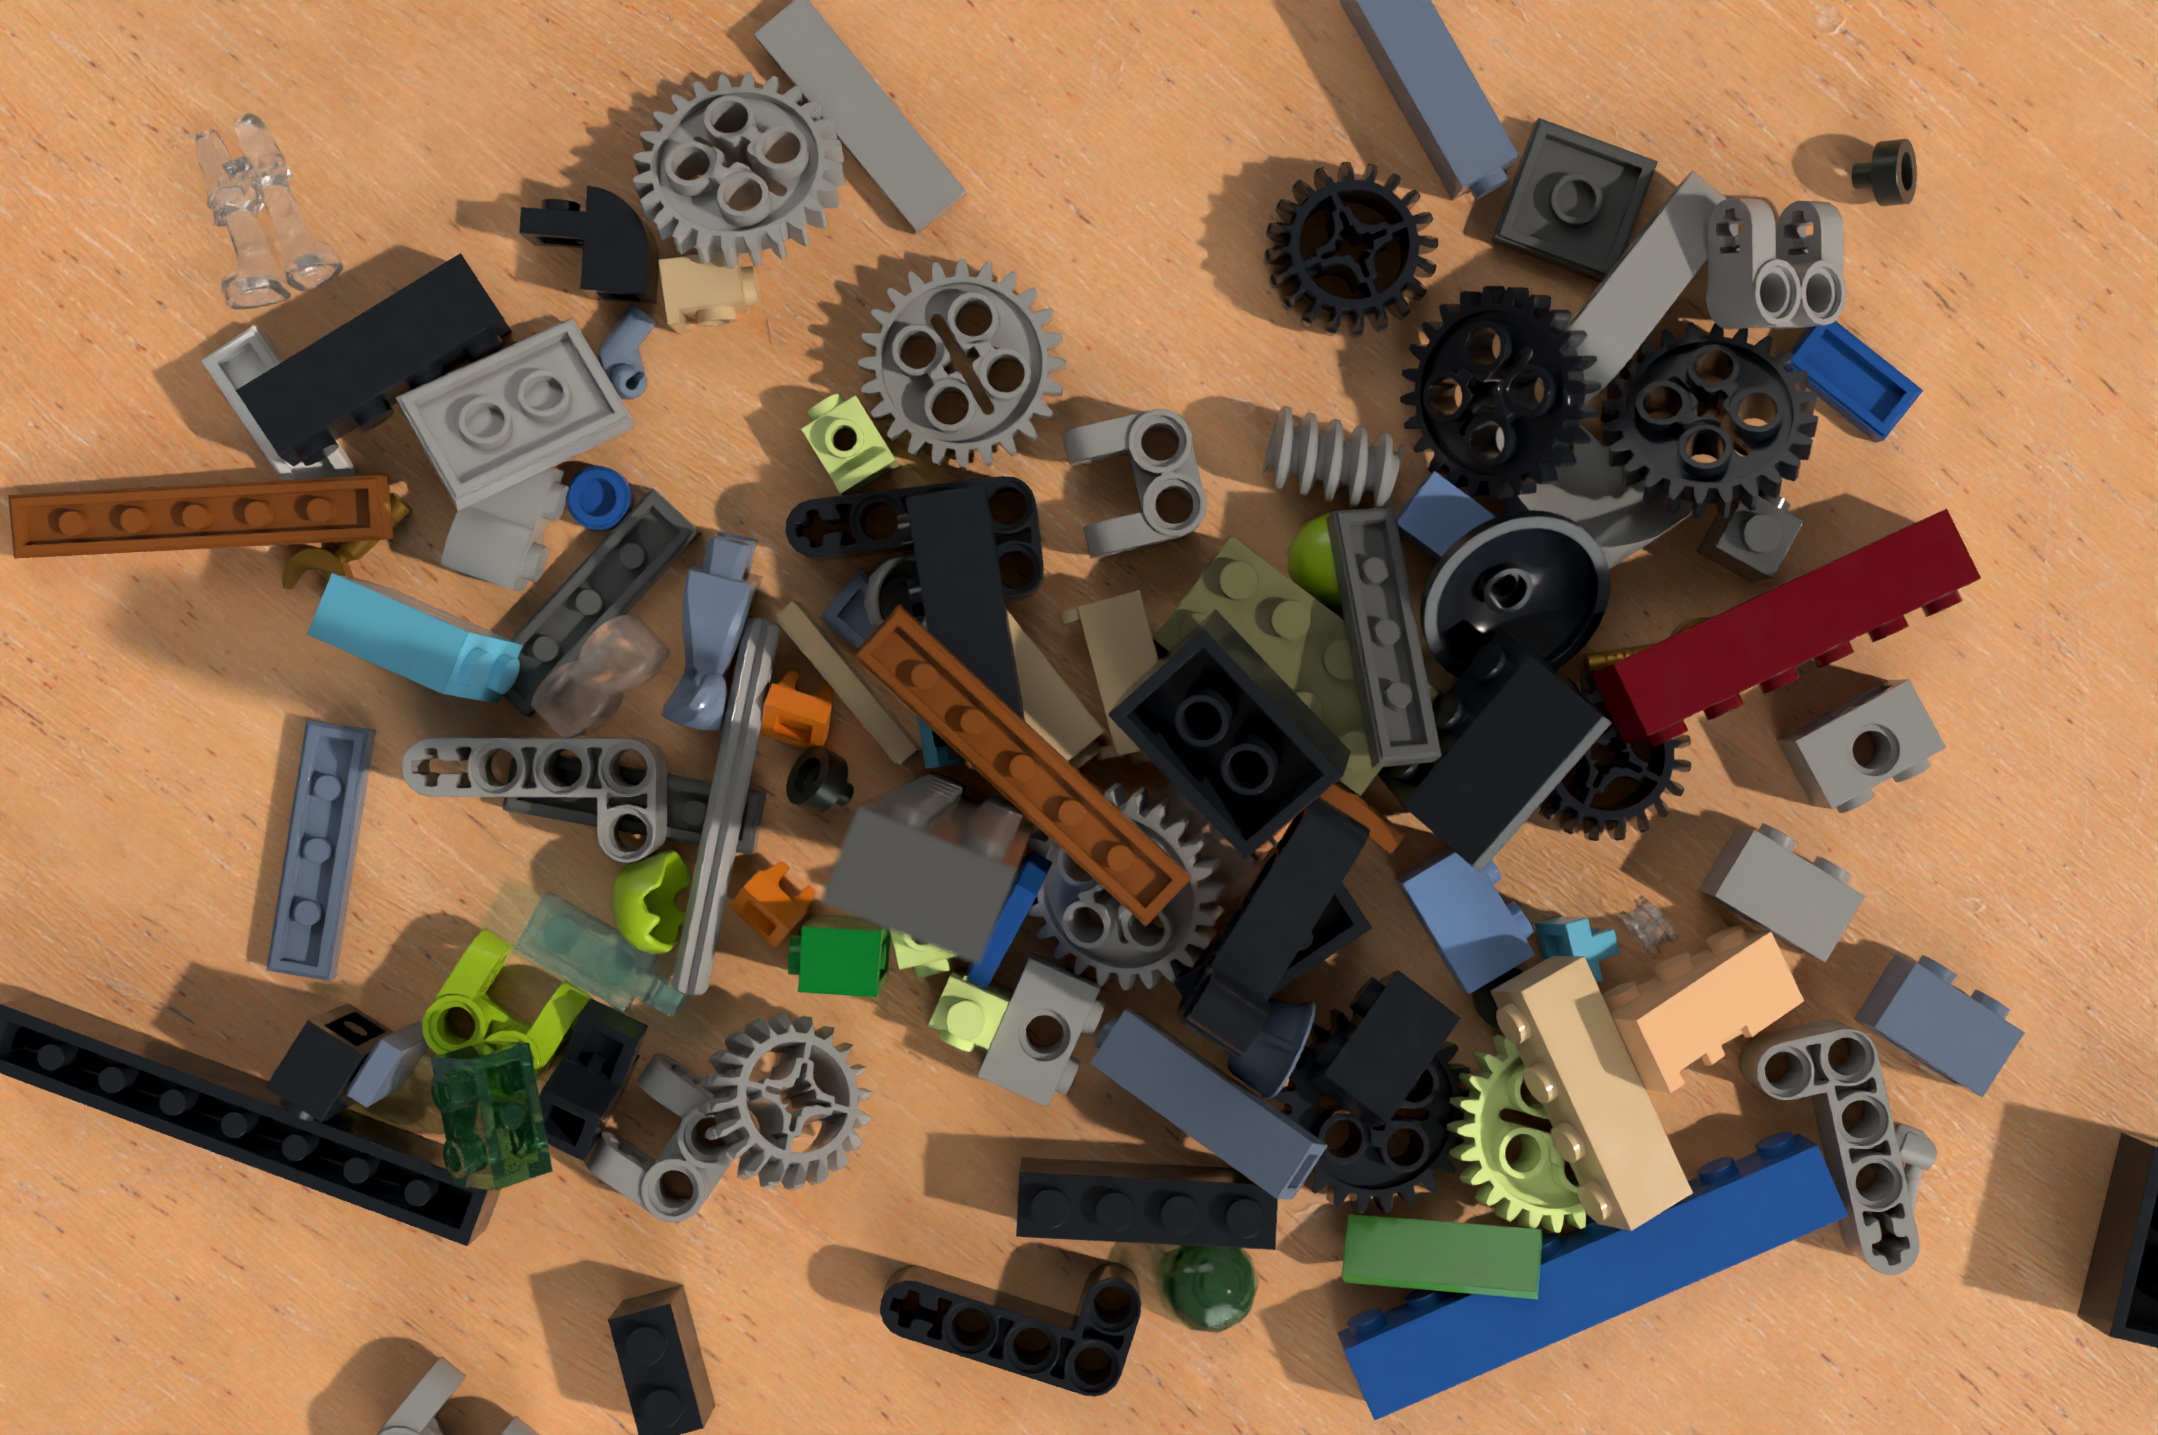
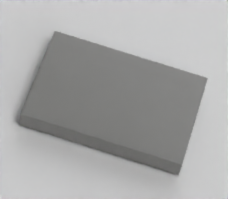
M573 318L396 397L399 409L457 511L634 429L630 413Z

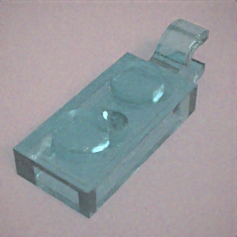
M551 891L543 894L513 948L622 1011L630 1009L633 1001L638 997L660 1012L673 1017L675 1012L679 1013L689 997V994L673 989L672 978L651 970L660 954L652 955L629 945L618 929Z

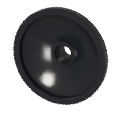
M1536 510L1519 511L1488 520L1459 538L1443 554L1432 570L1425 585L1420 606V623L1425 642L1439 664L1454 677L1459 678L1470 666L1476 653L1488 644L1503 627L1558 669L1571 660L1587 644L1604 616L1610 594V572L1607 560L1598 543L1581 525L1557 513ZM1505 576L1503 580L1494 584L1499 578Z

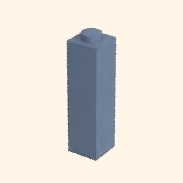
M1341 0L1340 4L1451 199L1455 200L1470 191L1474 199L1477 200L1506 183L1509 179L1504 171L1508 170L1519 154L1432 1Z
M1124 1010L1120 1017L1114 1016L1106 1023L1096 1039L1095 1046L1099 1050L1090 1062L1091 1065L1276 1199L1292 1200L1328 1146L1143 1014Z

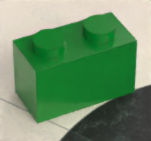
M816 914L802 926V929H799L798 935H792L790 939L789 975H799L798 992L878 997L888 982L890 929L857 916Z

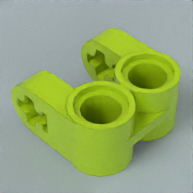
M485 928L469 945L426 1010L422 1020V1033L427 1045L436 1054L460 1060L478 1072L481 1080L490 1089L502 1094H515L527 1089L550 1070V1067L571 1037L580 1012L589 999L594 998L565 980L550 998L534 1023L520 1021L499 1007L497 1001L487 992L510 957L514 945ZM454 1007L466 1009L472 1015L475 1022V1030L472 1037L460 1036L453 1030L450 1023V1015ZM506 1042L517 1043L526 1050L529 1057V1065L526 1072L512 1070L505 1063L503 1049Z

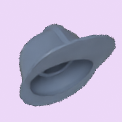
M1269 998L1267 1001L1271 1006V1011L1263 1029L1250 1049L1241 1058H1237L1229 1053L1228 1069L1233 1075L1259 1092L1263 1100L1272 1099L1280 1092L1303 1051L1315 1017L1316 1005L1311 1001L1298 1005Z

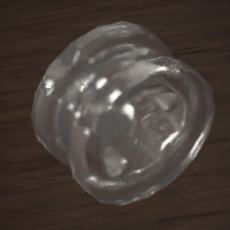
M1640 895L1634 900L1636 907L1632 912L1626 913L1621 911L1616 915V918L1632 939L1650 957L1656 959L1661 955L1660 946L1662 943L1670 942L1674 944L1679 939V935L1661 912L1649 900Z

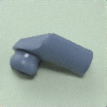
M632 303L601 343L598 350L601 367L619 397L626 400L640 397L647 387V377L639 347L657 324L653 318Z

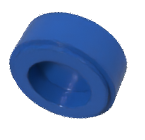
M592 466L578 472L569 483V490L566 496L568 510L579 524L597 531L612 530L633 508L634 495L629 482L622 474L608 467Z

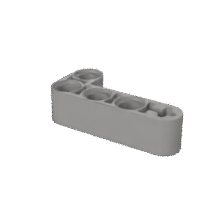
M1691 171L1661 205L1564 329L1565 332L1569 330H1585L1587 336L1576 351L1578 355H1594L1598 360L1591 367L1583 371L1584 380L1601 383L1600 390L1585 395V404L1599 393L1625 366L1708 258L1709 219L1714 208L1727 198L1694 171ZM1538 377L1537 382L1543 386L1542 380Z
M438 737L419 740L409 747L403 757V778L408 786L420 795L430 797H597V835L599 845L605 854L615 861L629 863L641 860L657 852L665 842L667 834V762L661 748L651 740L642 738ZM501 749L510 752L517 764L516 775L508 784L498 781L491 769L492 759ZM565 749L575 752L582 763L581 776L572 785L561 781L555 770L556 758ZM629 749L641 753L647 763L646 776L638 785L626 782L619 772L620 758ZM437 758L443 761L468 760V772L440 775L437 772H430L429 763L431 759ZM627 814L636 815L646 825V841L639 849L629 848L619 837V824Z
M1822 1020L1764 1033L1750 1039L1742 1049L1740 1069L1744 1078L1752 1086L1779 1100H1794L1811 1096L1825 1163L1848 1214L1847 1217L1838 1220L1846 1248L1872 1269L1885 1275L1899 1274L1908 1270L1915 1263L1919 1254V1236L1879 1056L1873 1040L1864 1032L1835 1020ZM1847 1038L1849 1043L1847 1059L1843 1064L1831 1067L1828 1062L1830 1046L1836 1040ZM1778 1052H1785L1788 1058V1067L1785 1074L1775 1081H1768L1765 1076V1066L1768 1059ZM1860 1100L1863 1105L1861 1120L1856 1126L1844 1129L1842 1125L1844 1109L1850 1103ZM1875 1163L1877 1167L1875 1181L1870 1187L1864 1190H1857L1856 1177L1863 1166ZM1865 1211H1870V1212H1872V1215H1873V1216H1871L1870 1214L1866 1213ZM1880 1225L1888 1230V1234L1882 1236ZM1879 1242L1880 1248L1874 1249L1872 1244Z

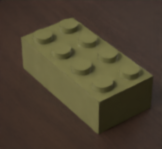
M1231 536L1154 636L1153 642L1168 653L1216 609L1351 751L1344 775L1338 781L1356 795L1361 796L1382 767H1371L1345 621L1234 536ZM1428 684L1432 703L1439 692Z

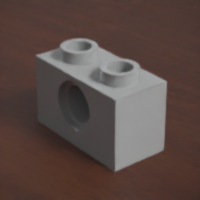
M1909 679L1886 680L1777 740L1812 806L1827 809L1837 808L1839 813L1853 810L1870 801L1875 796L1871 788L1891 777L1895 782H1902L1924 772L1931 766L1927 758L1946 748ZM1865 732L1873 741L1874 753L1866 765L1860 766L1854 759L1852 749L1855 739Z
M1030 952L991 1045L980 1064L977 1076L1046 1107L1049 1106L1055 1091L1066 1095L1081 1061L1071 1056L1081 1033L1092 1037L1106 1006L1105 1001L1097 998L1100 991V985H1098L1097 980L1083 974L1076 975L1074 970L1034 952ZM1041 1015H1048L1057 1019L1064 1031L1061 1039L1050 1046H1040L1034 1043L1027 1033V1026L1032 1019Z

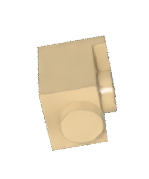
M718 251L707 265L701 264L698 254L658 260L667 324L678 334L691 332L689 319L697 318L698 325L702 327L727 325L736 322V313L752 311L751 305L761 304L756 268L754 265L745 267L744 259L740 254L733 269L727 268L723 252Z

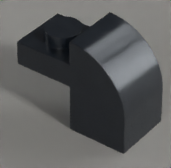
M587 186L586 212L580 211L581 205L579 203L562 199H544L541 201V208L521 207L519 233L533 245L583 248L580 289L593 300L657 303L659 255L656 241L643 219L619 196L602 188Z
M590 998L580 1012L563 1059L542 1088L526 1134L584 1161L610 1119L640 1057L638 1051L649 1026Z

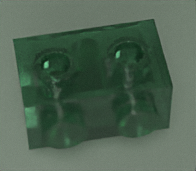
M485 1041L430 1057L434 1074L431 1081V1094L436 1107L441 1112L446 1138L443 1146V1158L447 1170L453 1176L454 1186L497 1191L553 1171L529 1042Z

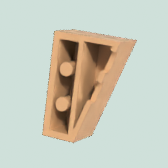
M1742 925L1726 928L1706 940L1709 948L1693 957H1690L1689 953L1671 957L1653 968L1656 977L1639 986L1635 982L1624 983L1602 994L1645 1089L1665 1093L1674 1092L1685 1084L1679 1073L1682 1069L1700 1057L1705 1066L1713 1065L1726 1056L1721 1047L1722 1044L1741 1034L1745 1038L1755 1036L1804 1002L1771 931H1745Z

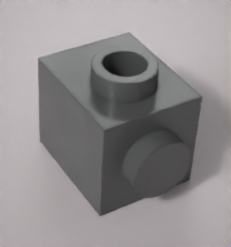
M1759 489L1755 510L1750 511L1739 499H1735L1731 502L1729 517L1723 518L1718 511L1696 552L1750 582L1772 579L1804 521L1787 512L1791 505L1784 498L1778 496L1775 499Z

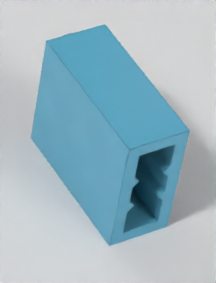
M332 573L307 632L308 635L441 694L498 704L502 695L511 689L517 679L520 668L518 656L523 647V644L396 589Z

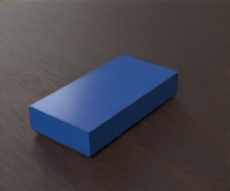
M1837 321L1824 326L1807 327L1789 350L1793 353L1790 372L1806 370L1809 374L1806 387L1815 392L1819 398L1876 443L1885 440L1923 392L1919 386Z
M1034 852L1031 855H1027L1006 895L979 964L971 962L966 971L969 974L966 979L987 989L1033 904L1053 863L1052 861Z

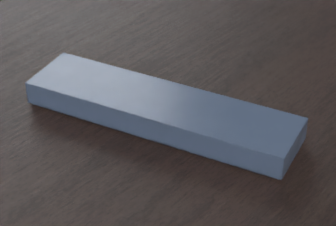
M317 720L306 721L266 971L327 981L336 978L376 730Z

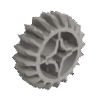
M779 1013L770 1017L768 1023L764 1019L758 1018L746 1024L745 1033L738 1030L729 1034L724 1041L728 1051H717L708 1060L718 1074H710L703 1077L699 1085L706 1091L714 1094V1099L702 1103L698 1112L706 1116L715 1115L717 1125L706 1130L704 1137L709 1140L723 1138L726 1145L721 1149L718 1160L723 1163L738 1157L740 1158L737 1177L746 1180L758 1173L760 1187L771 1189L777 1187L782 1182L784 1189L793 1191L802 1188L805 1180L811 1185L826 1181L828 1170L832 1172L838 1171L849 1163L845 1151L857 1150L864 1143L853 1128L864 1127L872 1119L865 1112L858 1109V1103L868 1100L873 1092L865 1088H857L855 1078L860 1077L864 1073L866 1066L861 1064L849 1066L846 1058L850 1054L853 1044L844 1042L835 1047L832 1045L835 1027L826 1025L814 1032L812 1017L801 1016L794 1019L792 1023L788 1014ZM764 1053H781L780 1063L772 1068L769 1079L764 1078L757 1082L748 1080L754 1065ZM813 1075L817 1079L821 1090L816 1086ZM784 1090L787 1096L783 1100L790 1098L791 1108L797 1110L788 1113L785 1108L789 1103L782 1105L781 1095L776 1093ZM749 1111H751L757 1118L759 1123V1131L755 1127L750 1117ZM814 1121L822 1122L816 1139L802 1153L791 1152L793 1139L800 1137L804 1124Z

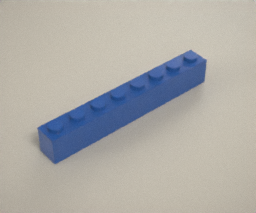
M1791 1132L1777 1133L1759 1141L1755 1146L1757 1151L1734 1161L1732 1157H1723L1701 1166L1697 1170L1699 1177L1688 1181L1693 1192L1691 1195L1632 1231L1599 1225L1587 1215L1585 1228H1578L1560 1237L1557 1233L1543 1234L1538 1299L1415 1289L1405 1297L1407 1303L1383 1313L1381 1308H1373L1355 1315L1347 1322L1348 1328L1337 1334L1374 1421L1847 1217V1211L1819 1146L1799 1133L1793 1135Z

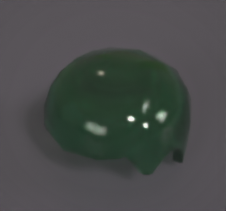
M1181 1245L1172 1251L1166 1252L1162 1258L1156 1281V1289L1163 1309L1181 1326L1190 1330L1218 1333L1228 1330L1248 1315L1253 1306L1259 1280L1252 1257L1243 1248Z

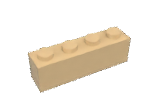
M1551 956L1491 990L1490 992L1498 1007L1496 1012L1498 1025L1506 1038L1515 1044L1526 1068L1523 1072L1525 1083L1534 1098L1542 1103L1553 1126L1551 1129L1552 1142L1559 1154L1572 1167L1580 1185L1578 1197L1587 1214L1599 1225L1632 1231L1691 1195L1693 1192L1585 957Z

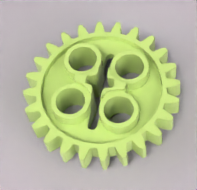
M1495 1035L1493 1042L1497 1055L1494 1057L1490 1054L1476 1051L1473 1056L1482 1071L1478 1076L1460 1073L1459 1079L1471 1090L1468 1097H1451L1449 1102L1456 1108L1464 1111L1463 1120L1447 1124V1130L1463 1135L1465 1141L1450 1151L1451 1157L1462 1161H1471V1164L1460 1175V1179L1470 1185L1482 1184L1477 1191L1475 1199L1487 1206L1497 1203L1496 1216L1510 1222L1517 1216L1518 1225L1522 1227L1536 1229L1541 1221L1543 1228L1554 1233H1560L1565 1218L1568 1224L1580 1229L1585 1228L1586 1214L1578 1197L1580 1185L1575 1174L1569 1179L1566 1178L1564 1172L1566 1160L1555 1148L1551 1139V1132H1544L1525 1125L1503 1121L1500 1118L1501 1110L1508 1108L1549 1119L1542 1103L1536 1100L1534 1096L1527 1102L1522 1100L1520 1085L1524 1078L1525 1065L1515 1044L1510 1042L1506 1036ZM1519 1135L1522 1142V1152L1514 1163L1508 1165L1505 1158L1506 1146L1514 1136Z

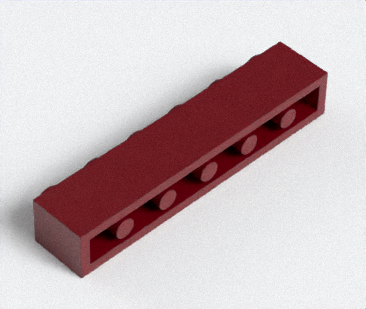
M1945 509L1604 667L1591 675L1624 744L1647 737L1651 747H1655L1689 731L1684 719L1703 711L1709 721L1744 705L1739 693L1755 685H1759L1762 693L1766 694L1799 679L1800 677L1795 667L1810 659H1814L1817 668H1821L1854 653L1855 651L1850 641L1865 633H1868L1873 643L1909 627L1904 616L1905 614L1921 607L1925 616L1928 617L1960 603L1963 599L1958 589L1981 579V576L1948 510Z

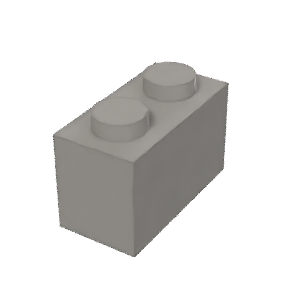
M1763 823L1758 831L1737 826L1698 891L1764 931H1771L1774 937L1804 955L1826 962L1865 898L1863 894L1847 885L1852 875L1819 856L1811 864L1792 852L1797 844L1795 840Z

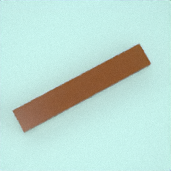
M388 475L8 495L14 559L393 539Z
M898 605L852 654L853 657L1145 926L1191 880V875L901 605Z

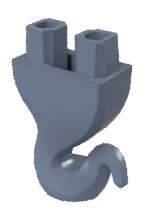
M719 531L717 535L709 537L704 562L702 561L688 569L682 613L685 670L677 687L663 705L661 716L679 725L701 730L718 731L722 729L727 703L725 702L727 691L724 678L740 642L746 620L750 615L762 580V576L750 573L758 540Z

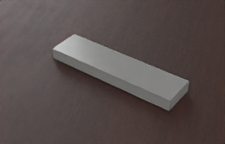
M809 0L792 1L754 33L756 40L793 85L801 87L803 97L807 102L814 100L820 102L822 118L833 119L837 138L841 140V143L917 235L967 195L963 186Z

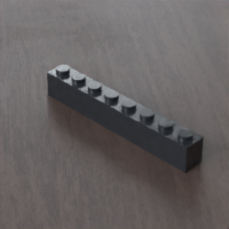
M35 994L0 1004V1074L465 1246L471 1244L488 1227L508 1172L505 1168L345 1109L323 1122L317 1119L314 1121L300 1119L287 1112L280 1105L281 1097L266 1088L269 1082L267 1080Z

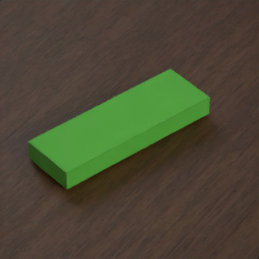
M1348 1214L1342 1278L1345 1283L1538 1299L1542 1232L1541 1229Z

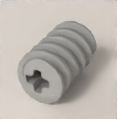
M1283 406L1279 410L1274 423L1262 475L1268 467L1273 468L1275 488L1282 489L1291 475L1297 474L1300 494L1307 496L1317 480L1323 481L1325 501L1332 502L1342 486L1347 487L1349 507L1355 509L1366 493L1373 494L1374 508H1386L1398 475L1403 443L1396 453H1393L1391 434L1381 432L1371 447H1368L1367 430L1365 426L1361 425L1356 426L1345 441L1343 440L1342 423L1338 419H1332L1323 432L1318 434L1317 417L1315 413L1311 412L1306 413L1295 428L1293 427L1291 407Z

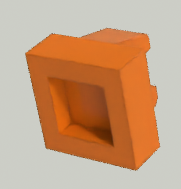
M790 670L778 685L772 683L763 706L761 735L806 750L814 746L824 747L830 730L834 689L824 680L820 692L816 696L799 692L797 689L800 672Z
M779 862L763 872L759 870L743 886L729 905L738 916L774 949L782 943L804 918L815 895V891L810 885L806 886L799 895L794 897L788 896L779 888V881L790 868L784 862Z

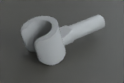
M1900 1124L1896 1127L1895 1133L1901 1160L1906 1163L1904 1173L1914 1214L1919 1181L1922 1179L1923 1170H1928L1935 1162L1937 1150L1934 1143L1923 1131Z

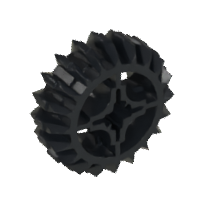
M1342 162L1338 170V182L1334 183L1330 173L1324 167L1318 168L1314 173V184L1317 192L1306 182L1298 180L1294 183L1292 192L1299 205L1292 201L1281 199L1275 209L1279 217L1288 224L1270 223L1266 231V236L1272 241L1284 244L1283 246L1269 248L1264 253L1265 263L1285 265L1284 269L1277 271L1270 277V286L1272 288H1281L1291 284L1294 289L1283 299L1282 306L1286 310H1290L1303 300L1309 307L1304 312L1301 323L1307 327L1315 321L1318 313L1327 315L1324 333L1329 336L1335 335L1340 326L1341 319H1348V332L1352 338H1359L1363 334L1364 317L1366 316L1377 333L1385 331L1388 327V317L1385 308L1394 317L1403 320L1410 313V308L1402 295L1412 300L1420 301L1427 293V289L1415 277H1432L1436 271L1437 266L1435 263L1418 256L1433 252L1438 247V238L1430 235H1418L1419 231L1424 230L1432 223V214L1430 212H1421L1412 216L1409 210L1420 199L1418 191L1412 190L1400 199L1394 192L1400 184L1401 177L1393 173L1387 179L1384 187L1374 182L1378 170L1374 164L1366 166L1361 180H1354V170L1351 163ZM1343 203H1358L1368 206L1379 212L1390 224H1387L1386 221L1375 225L1363 224L1355 218L1350 206L1344 207ZM1323 209L1327 217L1325 227L1329 241L1323 247L1316 249L1313 255L1301 259L1299 247L1301 229L1312 215ZM1341 233L1343 238L1347 237L1351 246L1370 244L1368 249H1364L1358 259L1362 264L1361 267L1359 263L1355 264L1354 259L1350 255L1342 257L1335 255L1331 257L1333 252L1338 251L1344 241L1340 237ZM1399 242L1401 262L1398 275L1389 288L1379 293L1374 282L1377 277L1374 267V256L1384 252L1389 245ZM1339 276L1346 281L1352 294H1358L1359 299H1345L1334 296L1320 288L1310 277Z
M1584 670L1581 672L1580 677L1581 693L1592 704L1604 701L1591 675L1596 671ZM1567 678L1578 689L1576 684L1570 678ZM1607 717L1612 723L1593 745H1607L1611 742L1613 746L1607 751H1615L1614 759L1625 764L1627 767L1599 765L1595 768L1593 764L1599 759H1592V750L1588 749L1576 763L1577 770L1572 781L1576 788L1573 795L1568 792L1562 781H1560L1549 794L1546 802L1541 806L1540 816L1551 820L1565 810L1560 821V830L1573 834L1583 821L1584 837L1591 841L1599 840L1604 824L1611 839L1617 841L1625 839L1626 819L1637 832H1646L1650 827L1644 810L1648 809L1659 817H1666L1670 810L1668 805L1660 798L1661 794L1664 792L1673 796H1681L1684 792V787L1680 783L1670 780L1672 771L1689 772L1692 767L1690 761L1674 759V748H1685L1691 744L1689 735H1680L1655 747H1651L1649 742L1650 759L1648 765V763L1642 761L1634 754L1631 749V743L1624 744L1612 717ZM1621 776L1640 783L1639 787L1629 797L1619 803L1607 807H1589L1595 794H1603L1605 787L1616 777Z

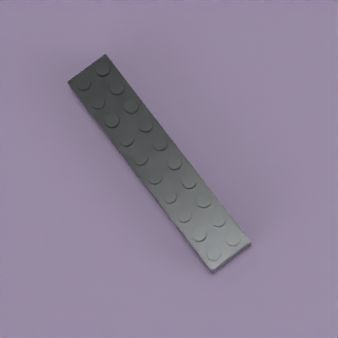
M931 771L930 774L927 773L922 778L916 777L858 806L821 902L979 964L1034 823L1022 819L1024 814L1012 802L995 795H990L985 800V803L963 796L966 784Z

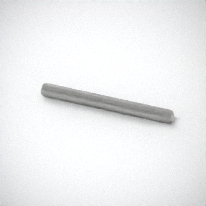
M754 617L748 618L741 637L672 979L674 990L689 995H702L709 986L762 724L763 706L768 694L781 630L779 624L774 621Z

